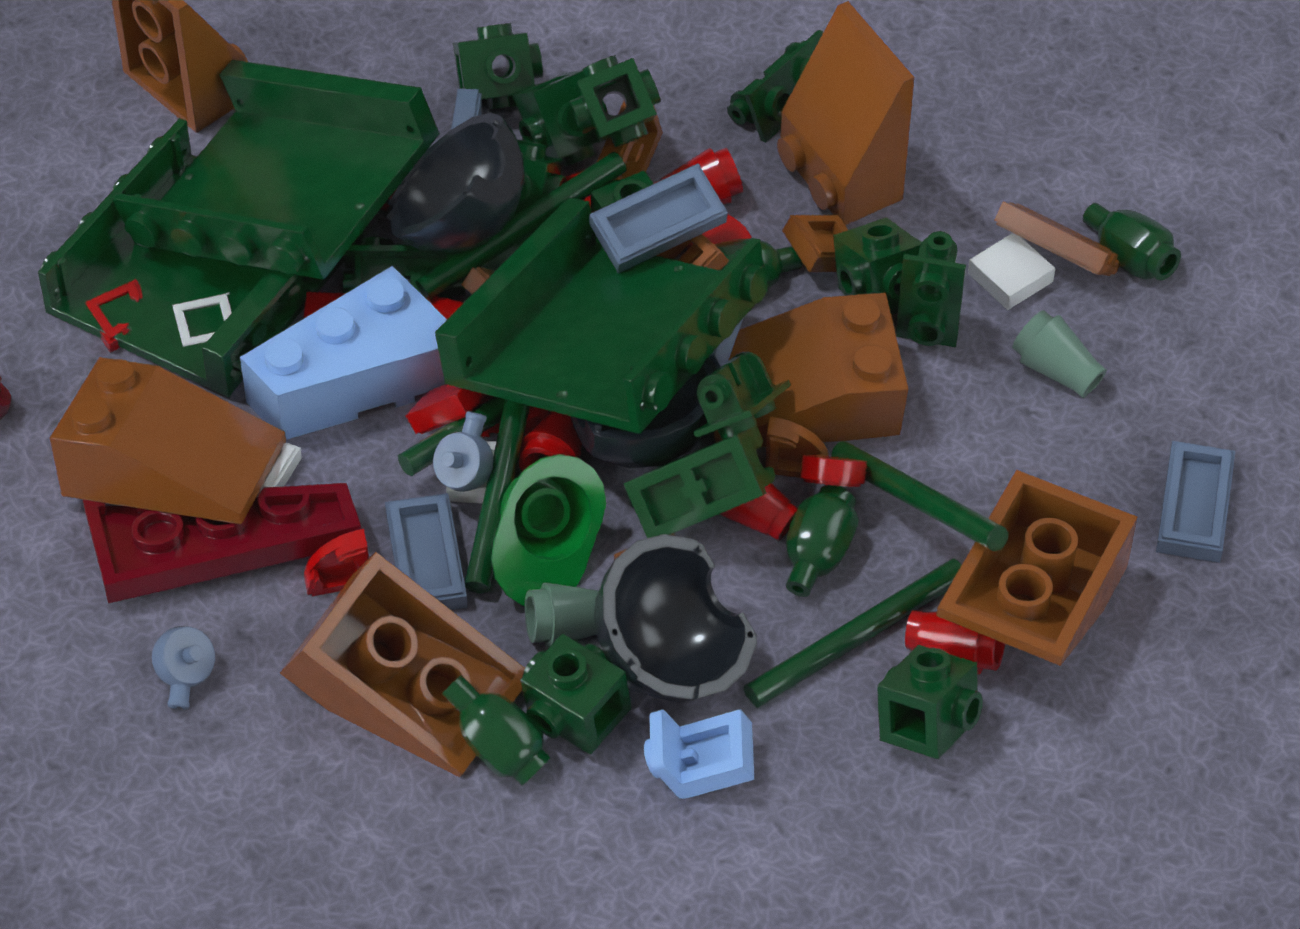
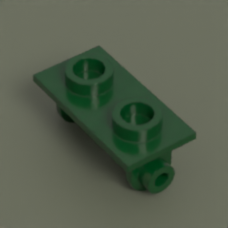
M817 30L806 41L789 44L785 48V53L763 72L765 76L763 79L756 78L742 91H736L730 97V105L727 107L729 117L740 125L746 121L755 124L760 140L764 143L781 130L782 110L815 50L823 31Z
M936 231L925 238L920 245L918 256L904 254L896 337L911 339L925 346L939 344L956 348L966 265L955 263L958 248L951 236L946 232Z
M382 237L361 238L357 241V245H351L343 255L346 268H355V271H343V293H348L391 266L405 279H411L410 284L420 292L415 281L457 253L438 254L420 251L411 245H393L392 240ZM465 278L439 294V296L453 300L454 296H466V289L462 286Z
M752 352L736 354L722 365L721 368L702 379L698 385L697 398L708 422L694 431L696 438L718 430L721 438L725 439L752 428L757 424V418L777 408L774 399L791 386L790 381L786 380L773 386L766 367L759 356Z

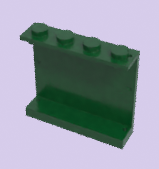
M231 60L219 75L234 105L235 113L161 200L144 198L140 194L132 196L117 193L112 200L125 224L126 232L130 234L133 242L137 245L185 253L190 256L223 260L238 265L276 270L287 274L325 279L440 135L421 87Z
M179 118L163 136L157 137L152 142L147 154L128 174H123L116 181L112 192L93 212L87 213L81 219L76 231L57 251L51 252L45 258L38 271L46 313L101 338L100 331L105 332L85 302L137 279L143 295L139 302L131 299L128 293L99 306L112 327L117 324L129 323L127 329L130 330L126 335H123L121 332L114 336L118 340V346L229 397L243 381L240 357L286 330L305 308L307 292H318L344 262V257L342 256L325 279H318L135 244L130 234L126 232L125 224L112 198L117 193L132 196L140 194L144 198L161 200L197 156L191 153L187 121ZM363 231L352 245H357V241L364 238ZM229 293L227 298L232 313L225 321L220 304L184 311L190 337L215 333L205 343L183 347L172 305Z
M568 197L435 331L445 384L640 434L657 414L668 406L670 400L689 378L701 369L703 363L722 341L733 333L735 327L755 304L764 298L768 289L767 278L769 274L768 270L764 267L761 240L751 238L742 249H738L734 253V258L722 271L654 256L618 273L601 243L596 242L595 233L589 224L591 214L590 202Z

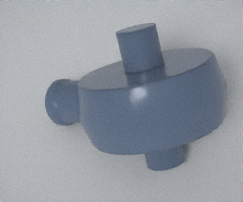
M471 411L466 412L462 431L444 437L436 447L433 457V467L439 481L448 488L458 492H466L481 487L488 480L493 468L492 450L489 444L480 437L487 417Z
M173 627L162 634L153 647L152 664L157 676L170 686L169 701L167 703L169 708L176 709L177 707H182L183 709H188L190 707V688L202 683L214 668L215 651L213 644L205 633L194 627Z

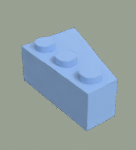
M391 266L241 356L240 361L246 403L263 421L284 431L286 440L359 419L358 412L394 402L396 407L415 402L414 396L427 393L429 390L445 384L435 331L447 319Z

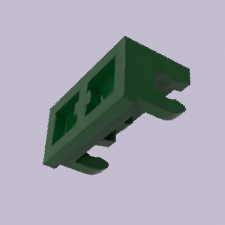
M757 425L645 472L624 483V487L647 538L662 534L670 535L766 494L764 487L774 481L775 472L772 467L763 468L758 459L756 449L761 448L763 439Z

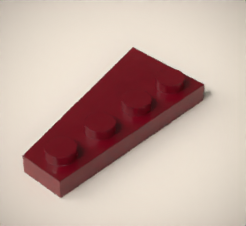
M347 483L265 487L259 496L256 497L242 524L122 505L107 506L103 502L83 500L108 604L309 557L332 539L361 529Z

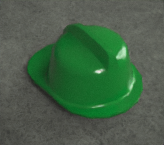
M557 454L537 460L512 481L503 495L500 508L501 518L493 540L491 562L495 580L505 595L522 606H525V597L528 590L541 589L544 582L577 587L585 572L597 533L603 521L607 503L604 484L595 469L578 457Z

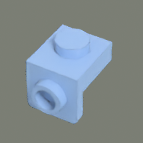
M664 709L650 713V739H647L644 743V755L651 774L655 778H661L678 798H690L754 780L752 722L740 709L679 727Z

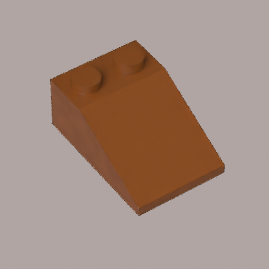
M112 0L123 72L175 116L186 120L188 127L196 133L235 109L219 74L231 60L248 62L245 54L238 46L228 43L184 0Z
M849 1L837 6L784 106L781 119V138L777 141L778 153L785 167L791 172L797 170L809 185L811 196L816 205L822 210L829 209L833 215H839L845 225L903 200L915 78Z
M886 293L823 297L739 330L729 360L740 352H752L763 361L773 386L789 380L791 384L789 388L774 399L777 408L756 419V425L763 439L761 447H766L770 417L785 419L801 425L814 433L822 442L850 441L900 435L909 389ZM718 430L711 433L713 443L722 440Z
M99 357L50 436V442L61 494L64 497L242 524L275 464L284 443H286V436L284 431L160 366Z
M1016 470L989 517L990 520L1007 529L1008 540L1005 546L998 551H991L977 542L974 543L940 602L936 616L1061 666L1102 614L1124 574L1129 562L1138 517Z
M375 552L351 576L281 670L280 674L328 711L460 777L464 774L476 754L461 734L459 727L460 712L442 693L462 675L480 694L483 692H495L504 695L514 702L522 690L520 679L523 676L525 667L384 557Z

